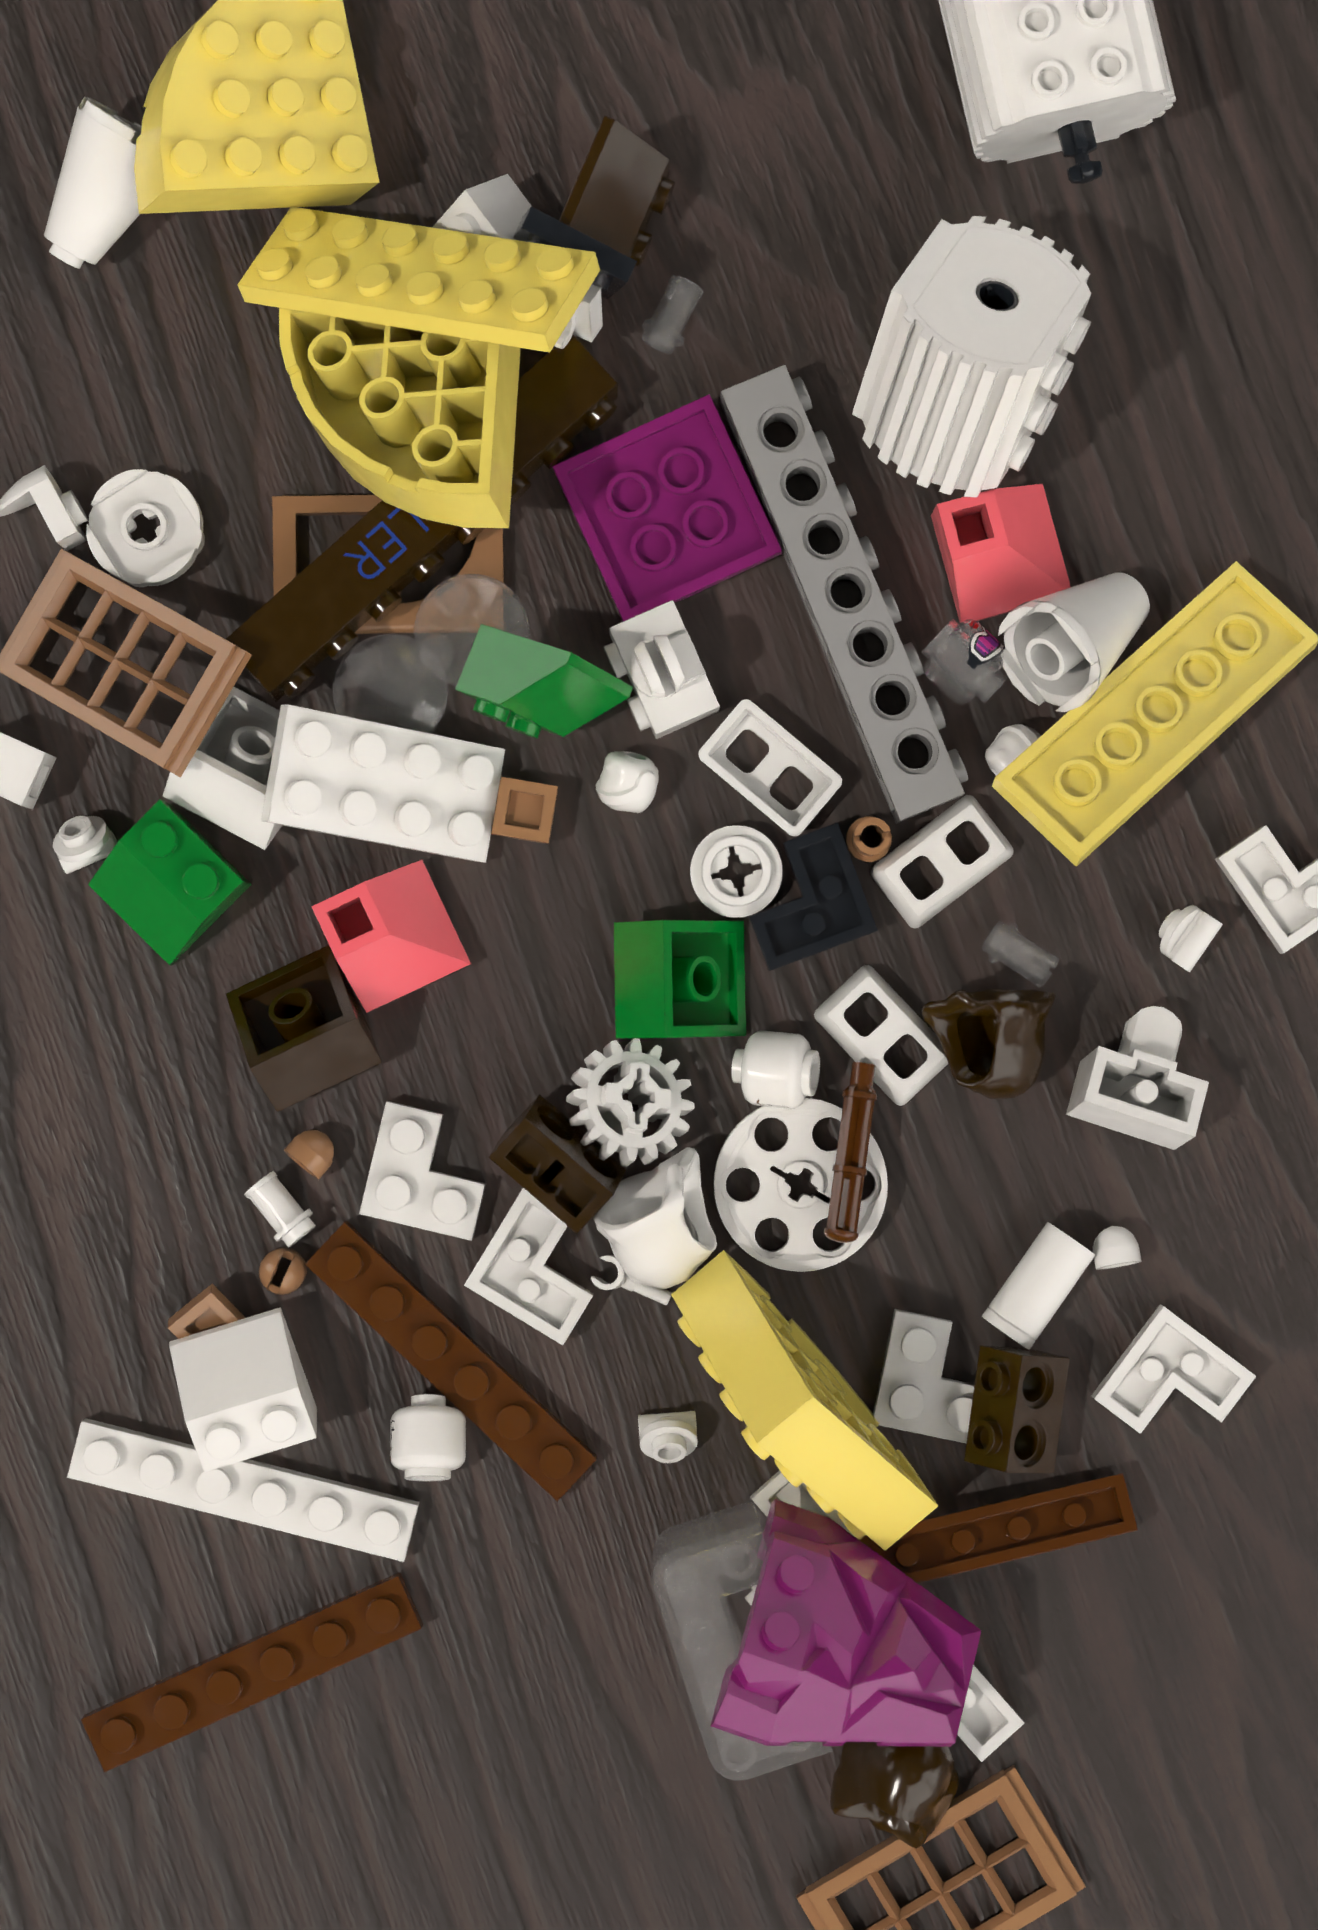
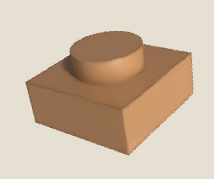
M501 777L491 834L549 844L559 787Z
M212 1283L169 1318L168 1329L179 1339L246 1317Z

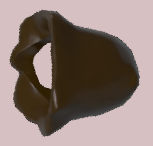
M988 989L977 992L959 990L944 1000L926 1003L922 1007V1015L939 1037L952 1076L959 1085L988 1099L1014 1098L1025 1093L1038 1078L1045 1052V1020L1052 1008L1056 995L1052 992L1033 989Z
M845 1742L840 1764L833 1776L830 1793L832 1812L846 1818L869 1819L876 1829L895 1835L911 1847L919 1848L938 1826L957 1792L959 1777L954 1769L951 1751L949 1747L877 1746L876 1742Z

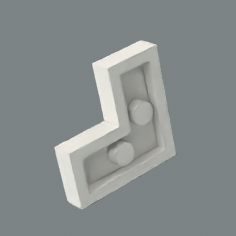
M1266 825L1260 827L1215 858V861L1280 954L1287 952L1318 930V858L1297 871Z
M386 1101L359 1214L470 1241L473 1240L486 1183L431 1170L444 1114Z
M524 1188L464 1284L467 1288L561 1345H564L593 1297V1293L545 1265L566 1230L567 1225Z
M1160 1304L1091 1397L1141 1434L1175 1388L1222 1423L1256 1378V1375Z
M894 1309L873 1411L875 1419L880 1423L879 1426L967 1443L975 1384L941 1377L953 1323L951 1320Z

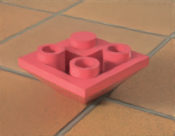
M1043 484L991 489L980 492L978 497H961L939 503L934 508L931 518L961 626L972 621L977 622L1007 614L1025 602L1071 587Z
M423 860L364 881L311 906L339 966L366 1013L471 965L469 957Z

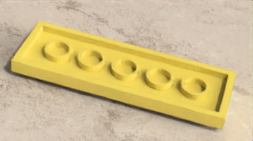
M292 207L288 210L237 285L244 302L550 353L600 272L596 253L592 251Z
M1236 561L1108 675L1095 694L1081 707L1068 711L995 777L992 787L1077 867L1313 651L1318 644V635Z

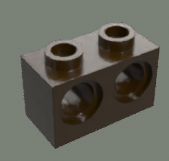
M539 1094L503 1133L489 1158L577 1234L614 1195L626 1169L611 1156L604 1161L599 1159L601 1147L595 1142L583 1146L580 1141L585 1133L577 1126H571L569 1119Z
M980 1345L964 1461L1006 1473H1054L1070 1358L1021 1347Z

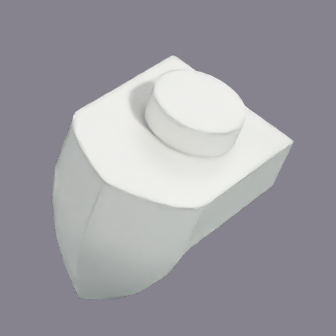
M45 465L19 479L0 499V517L17 512L36 503L56 542L67 551L87 541L80 527V524L88 521L82 506L72 490L62 493Z

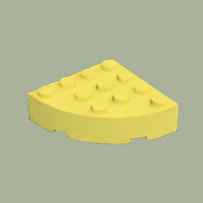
M217 0L169 50L149 86L143 106L146 109L142 119L141 135L136 140L134 163L139 214L351 205L380 183L343 0Z
M279 308L280 348L285 368L290 375L297 399L329 451L354 480L384 502L422 519L464 528H509L521 348Z
M724 1250L671 1294L683 1314L677 1320L680 1328L696 1346L702 1347L704 1351L698 1356L700 1363L716 1382L722 1383L725 1387L719 1393L721 1400L740 1421L744 1420L747 1427L741 1431V1434L749 1447L763 1460L767 1459L770 1455L775 1458L776 1466L793 1486L798 1487L805 1483L811 1497L827 1514L836 1509L843 1524L857 1539L861 1540L867 1535L886 1551L938 1507V1504L903 1453L898 1449L895 1450L887 1438L876 1428L880 1423L840 1372L793 1319L789 1321L785 1319L782 1313L770 1301L769 1293Z

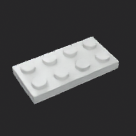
M289 704L281 705L261 821L486 863L505 749Z

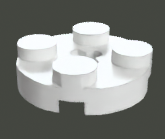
M143 469L122 472L103 484L96 492L91 503L93 507L89 514L86 537L92 554L98 563L111 575L135 587L159 586L177 579L192 566L205 544V535L203 533L204 520L199 504L192 493L179 480L167 474L148 472ZM142 513L149 520L157 516L160 520V526L155 530L157 537L149 543L144 538L134 541L130 534L137 528L134 518Z

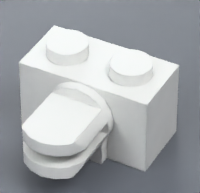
M673 600L609 628L613 643L604 646V650L616 677L620 678L626 674L629 677L636 696L627 699V702L640 731L651 727L655 739H658L719 712L720 705Z
M1150 1006L1142 1008L1125 1023L1118 1052L1098 1046L1079 1063L1066 1115L1173 1150L1194 1138L1209 1082L1176 1071L1177 1062H1175L1182 1036V1024L1175 1014L1164 1007Z

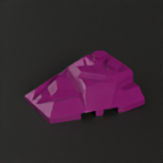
M774 1499L770 1505L757 1553V1558L764 1561L738 1657L725 1670L710 1726L766 1746H786L790 1742H822V1746H842L845 1742H876L877 1746L951 1747L954 1745L982 1630L851 1535L831 1518Z

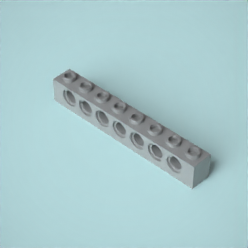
M783 365L722 390L720 405L776 539L782 549L784 558L895 823L897 824L961 797L965 794L961 783L968 781L965 766L958 751L952 749L947 752L939 730L945 728L946 723L936 698L933 695L925 698L916 678L924 674L921 661L913 644L909 642L903 645L894 625L902 621L898 606L889 589L880 592L872 571L879 568L877 556L869 538L864 536L858 539L850 520V517L857 515L854 501L846 484L836 485L828 464L835 462L834 455L824 431L821 429L813 432L805 411L812 409V403L803 380L800 376L791 379L786 365ZM773 422H784L792 427L796 439L789 446L775 447L767 442L763 431ZM798 474L811 477L817 485V495L807 501H799L792 498L786 489L788 479ZM819 527L830 528L838 535L840 547L831 554L817 553L809 544V533ZM840 580H850L856 583L862 592L861 603L852 608H843L837 605L831 597V586ZM861 633L877 635L884 645L883 657L872 662L860 659L854 652L853 639ZM887 685L898 687L906 697L905 710L898 715L883 713L875 701L876 691L879 688ZM915 738L925 744L928 750V761L924 767L912 769L906 767L900 761L898 746L902 740Z

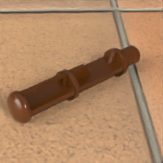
M852 1063L850 1085L843 1090L842 1094L844 1097L836 1161L832 1167L834 1176L827 1227L824 1228V1235L828 1239L840 1243L853 1242L859 1236L857 1228L864 1176H867L866 1161L874 1102L877 1101V1094L873 1088L876 1065L868 1063Z

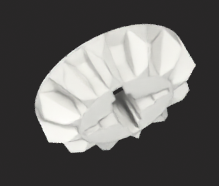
M726 826L710 833L696 848L690 867L691 883L700 901L710 910L726 917H747L764 909L776 896L782 881L781 858L771 840L761 832L746 826ZM729 847H734L735 855H738L741 864L761 865V869L753 871V874L747 875L744 878V887H742L744 896L739 897L737 888H734L731 880L711 878L712 874L719 873V870L728 866V857H730Z

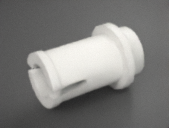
M272 1171L254 1184L244 1195L253 1202L277 1232L273 1237L276 1242L283 1240L289 1248L307 1235L316 1225L309 1218L313 1212L310 1209L303 1211L276 1177V1173Z

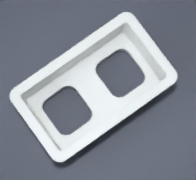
M748 699L739 702L698 753L703 763L791 836L800 835L842 785V778L837 772ZM744 730L754 732L769 747L768 754L751 773L742 772L726 757V750ZM787 767H795L811 780L813 784L812 791L794 810L786 809L770 794L771 785Z
M965 795L873 865L870 874L911 928H919L1010 859L1014 850L975 797ZM964 821L974 823L989 844L988 851L970 865L961 863L946 843L948 833ZM919 856L927 857L943 878L942 886L924 900L915 898L900 877L901 870Z
M870 965L860 967L815 1010L814 1017L816 1021L855 1062L876 1065L874 1082L896 1105H905L948 1065L939 1037ZM869 992L887 1009L888 1015L871 1034L863 1037L846 1022L844 1012L863 993ZM908 1034L926 1050L927 1059L908 1078L903 1079L898 1077L885 1063L884 1054L903 1035Z

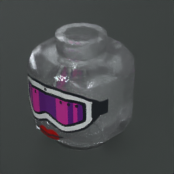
M952 619L921 652L927 658L923 666L924 675L957 705L967 704L975 696L985 703L1008 679L1000 671L1004 664L1003 658L1005 654L1003 650L1005 647L978 621L967 619L958 624Z

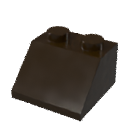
M604 115L559 221L636 260L635 266L640 267L652 240V234L645 232L653 211L659 214L664 213L675 186V181L668 179L669 159L622 124Z
M329 945L226 993L249 1068L277 1112L382 1063L368 1023Z

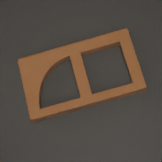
M376 495L272 496L274 596L298 575L297 516L366 515L382 499ZM484 528L476 536L473 549L464 567L442 590L419 601L410 603L400 602L384 619L376 622L371 617L355 633L478 632L481 624L505 631L507 620L505 619L503 528Z

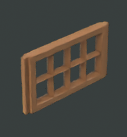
M61 549L0 653V673L181 778L252 655ZM78 582L102 594L81 632L57 619ZM114 602L138 614L136 621L117 653L93 640ZM151 622L175 635L154 674L129 660ZM51 629L74 642L53 680L30 667ZM187 643L213 656L191 695L166 681ZM86 650L111 663L90 700L65 687ZM123 670L147 683L145 690L126 722L101 708ZM159 691L185 705L164 743L138 729Z
M1012 1765L954 1798L938 1826L925 1841L926 1843L954 1827L975 1862L971 1867L943 1882L922 1846L916 1849L901 1841L895 1835H892L807 1886L804 1891L796 1895V1898L815 1930H854L835 1897L867 1878L889 1916L866 1930H888L893 1926L897 1930H913L906 1918L936 1900H939L956 1930H972L950 1892L982 1874L1002 1907L1003 1912L973 1930H1019L1076 1896V1893L1086 1888L1015 1766ZM997 1800L1019 1838L991 1855L986 1856L965 1819ZM1025 1848L1047 1885L1015 1904L993 1866ZM910 1852L932 1890L900 1909L878 1871Z

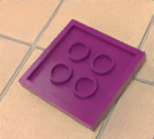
M710 394L552 466L558 483L623 622L673 600L674 603H677L782 554V549Z

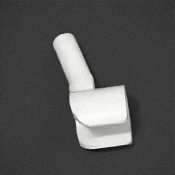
M614 1255L600 1257V1259L616 1265L618 1277L610 1284L599 1277L591 1276L592 1282L599 1289L612 1290L622 1287L663 1305L668 1304L672 1292L662 1288L636 1284L630 1280Z

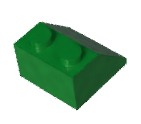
M481 624L455 690L476 700L473 708L474 711L494 720L504 722L507 728L538 739L541 730L562 737L566 736L628 699L633 686L572 652Z
M159 799L117 842L88 885L171 966L252 884L170 803Z
M655 920L614 922L616 1039L746 1036L744 921Z

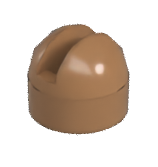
M307 1130L298 1134L283 1150L295 1163L318 1180L331 1166L334 1157L332 1141L327 1134L318 1130Z
M287 1247L277 1248L269 1252L262 1259L259 1266L261 1283L268 1291L278 1295L289 1294L297 1290L303 1284L307 1274L304 1258L296 1250ZM284 1257L291 1260V1263L281 1286H277L271 1281L278 1269L281 1258Z

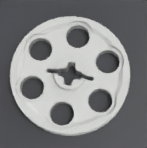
M805 1098L803 1103L795 1109L761 1106L748 1114L735 1126L719 1152L714 1172V1196L721 1220L734 1241L745 1252L766 1265L797 1272L815 1271L836 1265L853 1255L867 1242L882 1217L887 1199V1171L881 1150L871 1133L866 1169L870 1171L874 1178V1189L870 1196L861 1200L857 1233H859L858 1239L853 1242L843 1243L837 1249L823 1250L815 1244L813 1239L815 1225L820 1220L828 1217L830 1201L825 1202L813 1194L809 1196L804 1193L797 1200L790 1198L788 1195L791 1187L785 1182L784 1177L770 1170L772 1166H775L787 1174L791 1172L799 1175L804 1168L809 1169L812 1172L809 1181L816 1187L818 1192L831 1198L834 1176L832 1167L835 1165L837 1149L825 1151L818 1148L813 1141L812 1131L815 1124L823 1118L832 1117L841 1122L842 1108L832 1103ZM766 1118L781 1120L788 1130V1139L785 1145L775 1151H766L760 1148L754 1137L757 1125ZM748 1168L755 1172L759 1178V1190L750 1200H735L727 1192V1177L735 1169ZM767 1218L780 1219L788 1228L789 1236L787 1242L778 1250H765L755 1240L757 1226Z

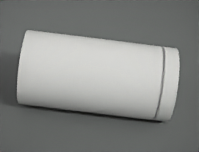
M1047 1222L982 1317L1030 1350L1095 1254Z

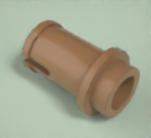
M866 816L857 819L850 825L846 834V844L849 852L862 862L880 860L888 853L891 847L892 835L890 828L885 821L876 817ZM864 829H872L878 834L879 844L877 847L870 848L860 841V835Z

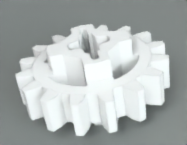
M634 1038L626 1045L623 1052L621 1045L617 1040H614L603 1048V1054L594 1050L584 1059L587 1068L580 1067L573 1073L571 1079L582 1088L575 1089L566 1096V1102L580 1108V1112L574 1115L569 1122L571 1126L585 1125L588 1130L580 1141L583 1146L589 1145L595 1140L601 1144L599 1159L604 1161L616 1151L619 1152L621 1166H629L635 1161L637 1154L644 1165L650 1164L658 1158V1151L666 1155L677 1146L673 1136L681 1137L688 1132L690 1125L681 1119L680 1116L692 1111L694 1103L682 1099L681 1092L691 1086L690 1079H675L673 1073L680 1065L677 1059L668 1062L666 1065L659 1060L662 1052L661 1046L656 1045L647 1053H642L640 1039ZM618 1068V1073L614 1076V1083L607 1082L604 1086L598 1085L605 1072ZM625 1093L628 1094L629 1101L623 1100L622 1096ZM632 1104L638 1105L637 1111H633ZM656 1119H662L657 1131L653 1135L643 1138V1132L647 1130L648 1121L654 1122Z

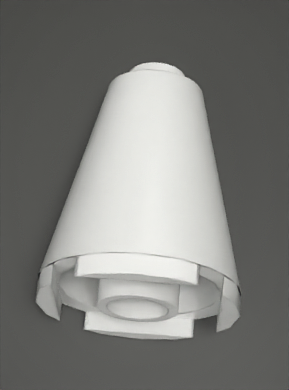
M84 96L77 107L44 236L53 243L49 252L63 262L78 269L81 268L84 261L96 265L140 215L138 211L134 163L136 140L141 135L142 126L136 122L133 124L118 116L117 111Z
M1117 572L1017 606L999 626L998 633L999 636L1004 632L1005 649L999 656L1001 665L1012 684L1029 701L1038 706L1046 701L1053 705L1061 706L1055 710L1059 712H1067L1081 707L1095 694L1147 618L1150 603L1145 589L1132 576Z

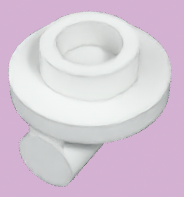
M76 816L66 821L60 827L53 841V849L59 858L63 870L66 874H69L107 858L117 844V840L102 818L97 816Z
M1190 905L1183 910L1176 909L1166 917L1160 927V951L1168 958H1171L1173 962L1191 972L1223 924L1195 905Z
M695 1411L638 1415L640 1448L647 1456L662 1463H674L682 1460L697 1447Z

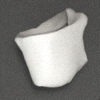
M687 1147L660 1163L652 1171L643 1172L621 1180L614 1195L593 1216L597 1230L608 1239L617 1261L630 1280L636 1284L667 1289L683 1283L708 1259L717 1246L716 1235L711 1228L706 1214L701 1188L700 1159L695 1148Z

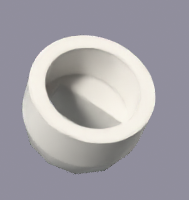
M1119 1226L1108 1227L1102 1230L1094 1241L1093 1253L1095 1254L1096 1270L1142 1262L1139 1244L1134 1235L1126 1228Z

